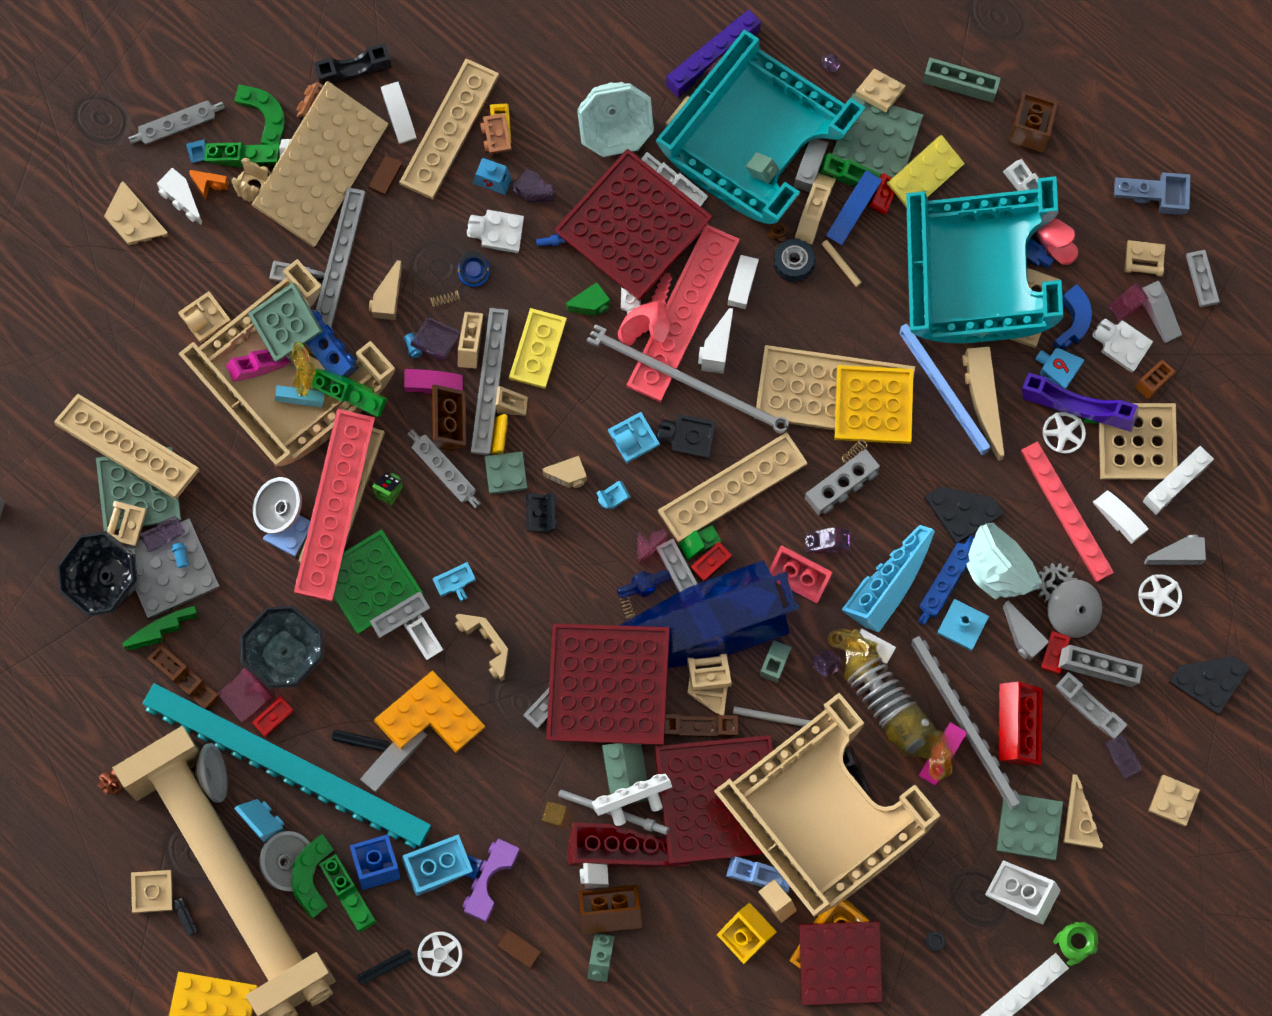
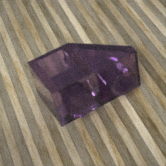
M527 169L513 183V191L526 202H548L556 199L554 187L549 183H544L536 171L532 172L530 169Z
M830 527L805 534L806 553H836L850 549L849 530Z

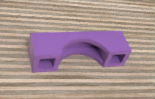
M497 839L496 843L492 842L488 851L490 853L488 861L484 860L480 868L482 874L479 879L476 878L471 887L474 891L471 897H466L463 904L465 914L487 923L495 906L487 892L488 882L496 872L503 869H512L520 853V848L500 839Z

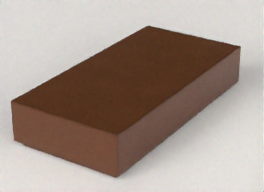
M385 155L369 184V189L386 196L402 167V162Z
M509 929L497 945V947L529 969L541 954V951Z

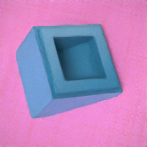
M205 139L186 144L191 163L204 160Z

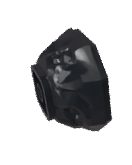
M107 531L81 535L58 565L60 594L88 617L116 612L131 596L139 582L136 555Z

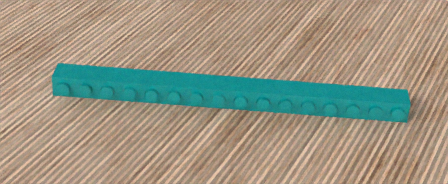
M153 683L142 703L146 708L145 711L153 716L159 714L163 716L162 720L171 725L175 722L180 727L183 726L189 734L191 731L198 734V739L204 742L208 740L214 742V745L219 750L224 751L227 749L232 752L231 755L239 760L245 758L249 760V765L257 769L259 767L266 769L265 773L274 778L278 775L284 778V783L292 787L294 784L301 787L300 791L307 795L313 793L318 796L317 799L325 804L331 802L336 805L335 809L342 813L348 811L353 814L352 817L360 822H363V820L370 822L369 826L378 831L383 829L388 832L387 835L395 840H398V838L405 840L404 844L410 848L415 849L418 847L421 849L432 828L425 821Z

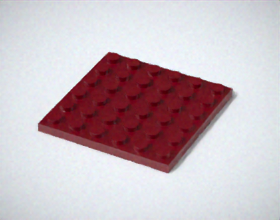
M627 148L554 229V233L635 299L640 301L713 217Z
M553 624L546 740L664 745L670 628Z
M771 735L654 747L657 774H666L672 785L671 788L660 792L664 826L669 827V832L665 835L669 865L764 855L714 790L728 779L734 782L773 751Z

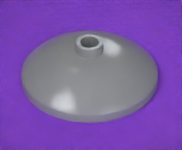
M277 477L269 480L260 488L253 503V518L256 525L262 531L269 534H279L289 529L295 523L302 506V496L298 486L287 478Z
M1068 580L1061 583L1054 589L1048 601L1050 623L1057 632L1072 638L1083 637L1092 632L1098 625L1102 615V601L1099 593L1091 584L1082 580ZM1082 606L1083 610L1080 613L1079 608Z
M209 743L205 744L199 753L195 777L206 796L213 802L218 803L222 802L227 794V772L221 752L216 745Z
M292 831L280 832L270 837L265 842L260 853V869L265 880L278 890L293 891L291 885L293 863L300 851L310 842L301 834ZM281 859L284 860L283 866L280 863Z

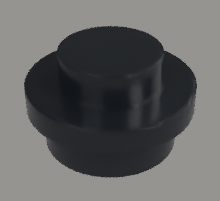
M933 931L927 935L925 944L931 951H940L945 946V937L940 932Z

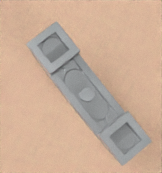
M1068 672L1055 687L1085 718L1105 734L1115 739L1127 724L1114 712L1111 713L1082 687L1083 684Z

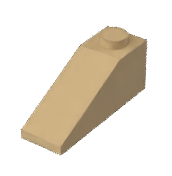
M396 261L374 293L373 300L369 302V311H372L373 318L396 320L402 272L401 261Z
M464 313L458 347V367L477 368L483 323L482 313Z

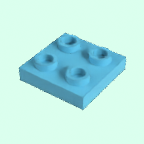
M642 412L608 429L609 435L626 463L660 446Z

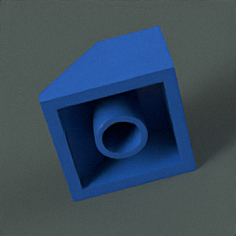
M388 835L350 845L362 890L400 879L398 865Z

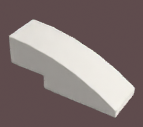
M399 82L382 86L381 92L399 144L417 139Z
M1022 159L1015 161L1003 171L1018 191L1038 189V176L1035 173L1032 174Z
M740 256L727 305L746 309L759 259Z
M1108 490L1093 501V504L1117 532L1120 530L1131 544L1147 532L1148 527Z
M421 614L403 624L426 660L443 650Z

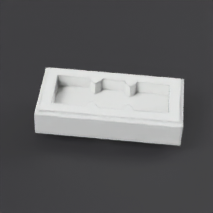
M861 629L852 646L872 658L882 657V663L887 665L896 648L864 629Z

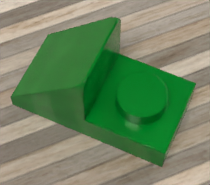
M713 525L699 532L693 531L678 544L686 559L690 560L711 549L718 542L721 543V539Z

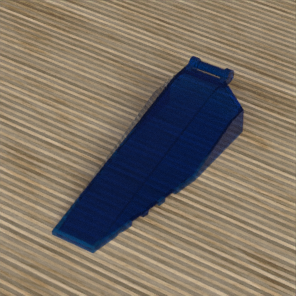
M762 560L690 586L618 626L669 627L668 668L687 665V658L718 657L720 654L729 656L790 634L786 613L800 609V607L795 602L787 579L789 577L787 571L772 576L765 561ZM780 581L789 605L784 608L774 583Z

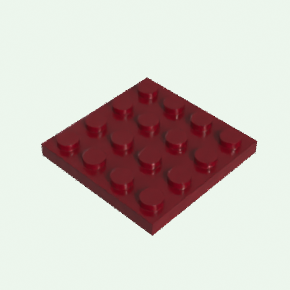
M879 921L799 924L802 1005L882 1002Z

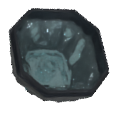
M295 606L266 607L239 636L240 663L269 689L298 687L324 659L323 631ZM288 650L286 655H282L281 652Z

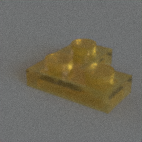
M295 342L291 353V358L297 368L293 384L299 396H307L316 367L312 363L308 350L305 349L303 343Z

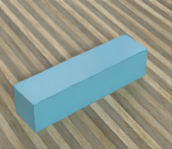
M276 386L274 401L322 408L324 393L321 391Z

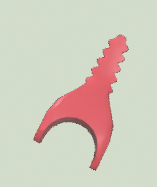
M1054 218L1035 232L1040 244L1048 252L1047 254L1062 265L1072 264L1077 259L1078 248L1072 243L1075 239L1074 230L1064 222Z
M665 273L660 278L661 282L657 284L658 288L652 296V301L633 309L624 318L618 331V338L621 343L630 346L637 337L647 332V330L650 331L651 337L655 342L661 343L665 341L670 329L669 319L665 310V300L668 297L666 294L669 292L668 287L671 285L669 282L672 280L670 273Z

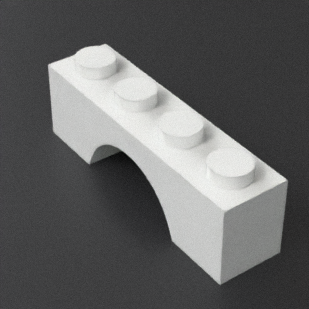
M1199 446L1145 497L1143 503L1157 515L1187 484L1198 477L1214 459Z

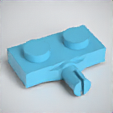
M468 562L432 578L441 597L451 592H456L460 602L468 598L463 588L476 581Z

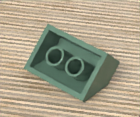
M614 743L602 745L610 795L618 789L632 787L636 782L647 781L641 744ZM645 797L630 804L646 802L648 798Z

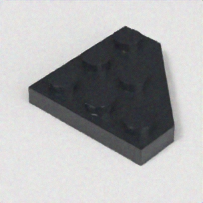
M942 486L924 496L925 501L955 545L968 538L969 535L976 533L981 525L992 523L1004 515L995 499L988 496Z
M1234 656L1180 665L1168 683L1216 715H1219L1250 667Z

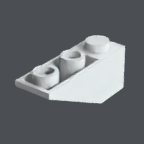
M171 168L157 183L159 187L158 192L165 199H171L173 201L172 204L179 211L181 209L184 210L186 216L192 222L197 221L201 225L202 221L186 179Z

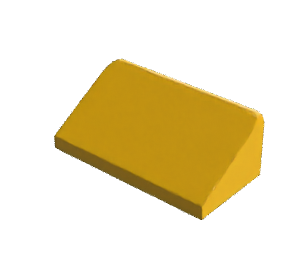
M507 414L495 417L490 455L504 454L508 426Z

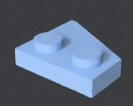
M299 515L289 529L279 534L268 533L263 537V541L296 558L306 541L311 521Z

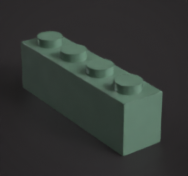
M929 58L922 83L993 103L1001 78Z

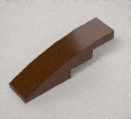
M161 644L147 658L202 708L209 710L220 698L217 693Z

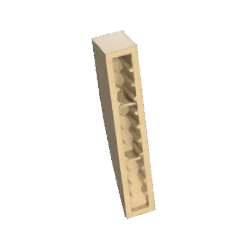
M990 347L968 348L965 355H963V366H967L965 382L969 384L974 410L985 438L997 460L1002 461L1004 449Z

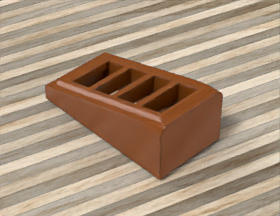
M1161 360L1138 381L1135 388L1147 399H1150L1176 371L1164 360ZM1159 368L1162 369L1167 375L1165 376V375L1159 370Z

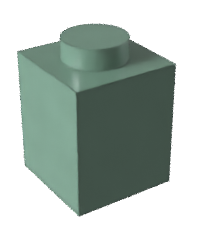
M757 152L746 165L753 178L768 184L779 171L772 158Z

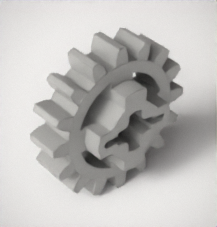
M1051 563L1050 569L1044 566L1043 572L1040 571L1038 573L1042 584L1037 590L1041 591L1039 597H1046L1045 603L1051 596L1049 592L1052 593L1057 585H1053L1054 581L1057 584H1061L1068 580H1078L1077 578H1072L1074 571L1069 573L1068 566L1063 569L1061 563L1057 567ZM1050 574V580L1044 582L1045 577Z

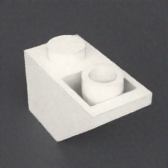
M583 863L584 869H580V882L585 884V889L609 887L607 865Z

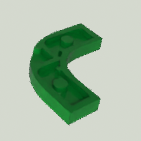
M239 84L234 103L255 108L265 117L261 145H280L285 129V118L278 101L264 90Z
M323 834L319 835L300 851L292 866L291 885L293 893L310 919L314 918L328 906L313 884L315 867L322 859L334 851Z

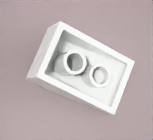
M732 308L728 309L705 340L704 347H700L698 364H702L701 371L724 374L733 314Z
M1002 861L985 895L1025 918L1043 925L1061 890L1056 882Z

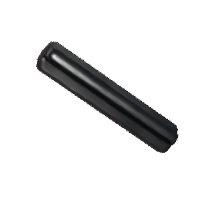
M334 730L332 733V740L382 752L389 747V742L339 730Z
M407 949L358 974L357 979L361 985H364L412 960L413 955Z

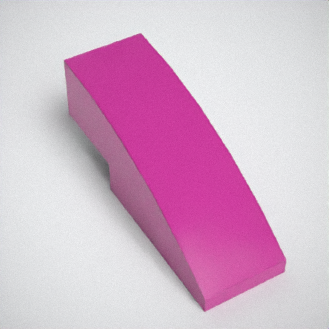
M265 349L251 351L248 356L234 357L226 365V368L233 382L273 372L289 365L290 362L287 357L279 362H275L269 350Z
M405 369V392L432 394V385L434 384L463 391V375L442 371Z
M950 722L920 772L919 777L936 786L967 732Z

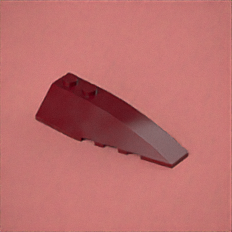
M572 823L568 845V866H583V863L605 864L607 867L690 866L689 863L669 865L666 839L663 840L649 834H642L614 824Z

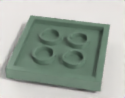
M291 283L248 313L275 362L281 361L323 332L296 283Z
M1019 795L1018 807L1010 811L1003 799L996 851L1055 861L1063 802Z

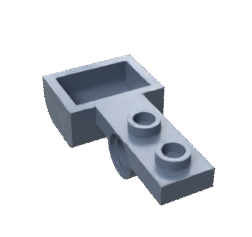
M1163 172L1160 181L1116 177L1114 181V198L1133 199L1137 203H1147L1150 200L1159 201V213L1186 214L1189 211L1190 174Z

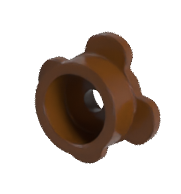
M780 222L771 224L772 227L768 232V237L783 242L789 227Z

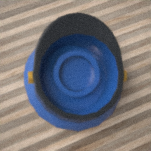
M468 251L461 257L458 265L459 278L467 286H481L489 278L490 264L478 251Z

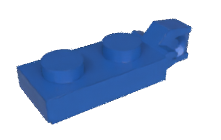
M1030 238L1027 244V261L1033 265L1039 266L1040 264L1049 269L1053 259L1047 256L1048 252L1044 250L1042 245Z

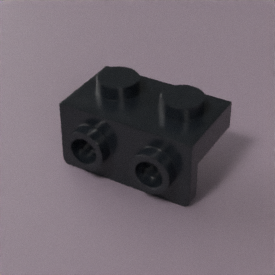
M550 492L547 495L526 494L527 532L548 534L555 530L557 526V518L555 517L557 501L555 493Z

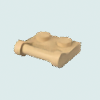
M1128 240L1125 273H1131L1132 271L1156 274V276L1162 277L1164 272L1165 245ZM1132 261L1157 264V267L1132 264Z
M114 501L112 506L114 509L107 532L119 542L137 547L147 509ZM121 510H125L119 534L114 535Z
M726 654L700 659L687 658L693 691L731 686L732 682ZM721 664L720 667H711V668H702V669H696V668H695V667H699V666H708V665Z

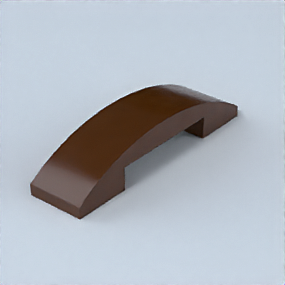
M666 714L665 735L682 737L737 736L738 715L708 717Z

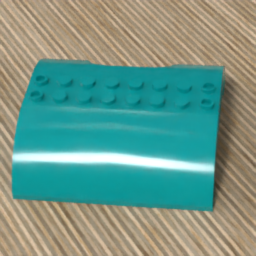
M744 29L659 135L656 142L666 157L684 175L701 188L743 215L762 223L773 224L780 220L800 194V191L786 182L781 187L777 184L780 175L807 142L814 139H842L862 115L866 107L852 98L846 104L842 103L760 50L759 38ZM756 152L772 158L779 168V171L769 184L753 178L746 168L747 163Z
M1056 176L1037 178L1038 189L933 201H928L925 191L906 193L911 333L937 342L976 343L1032 336L1054 327L1064 317L1062 281L1042 282V291L1036 292L1032 291L1028 286L1027 244L1030 237L1038 229L1051 222L1059 213Z

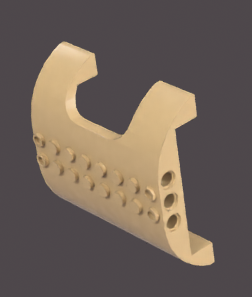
M298 259L283 270L284 280L200 347L192 342L179 353V356L275 466L293 463L327 441L332 434L337 409L358 414L363 411L346 401L341 402L325 393L322 408L274 401L277 385L311 390L305 385L303 376L294 369L295 365L292 360H289V365L273 372L233 382L226 368V365L234 357L248 356L251 351L267 349L248 315L249 312L291 283H296L310 308L316 301L322 286ZM369 341L356 352L357 360L355 363L359 368L348 378L374 389L375 393L380 394L393 376L395 368L377 347ZM307 344L298 348L315 356Z
M840 693L824 704L825 710L738 779L734 782L728 779L714 790L814 917L835 907L867 884L918 842L941 816L916 785H913L899 796L900 801L893 806H879L870 799L848 772L843 762L846 747L862 729L864 722Z

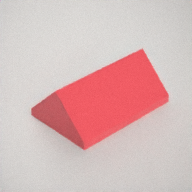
M781 545L766 577L818 603L833 572Z

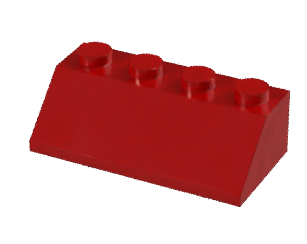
M1019 681L1000 684L999 761L1008 764L1039 766L1042 762V688Z

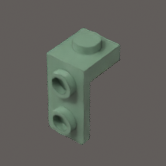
M595 933L587 979L607 982L614 936Z

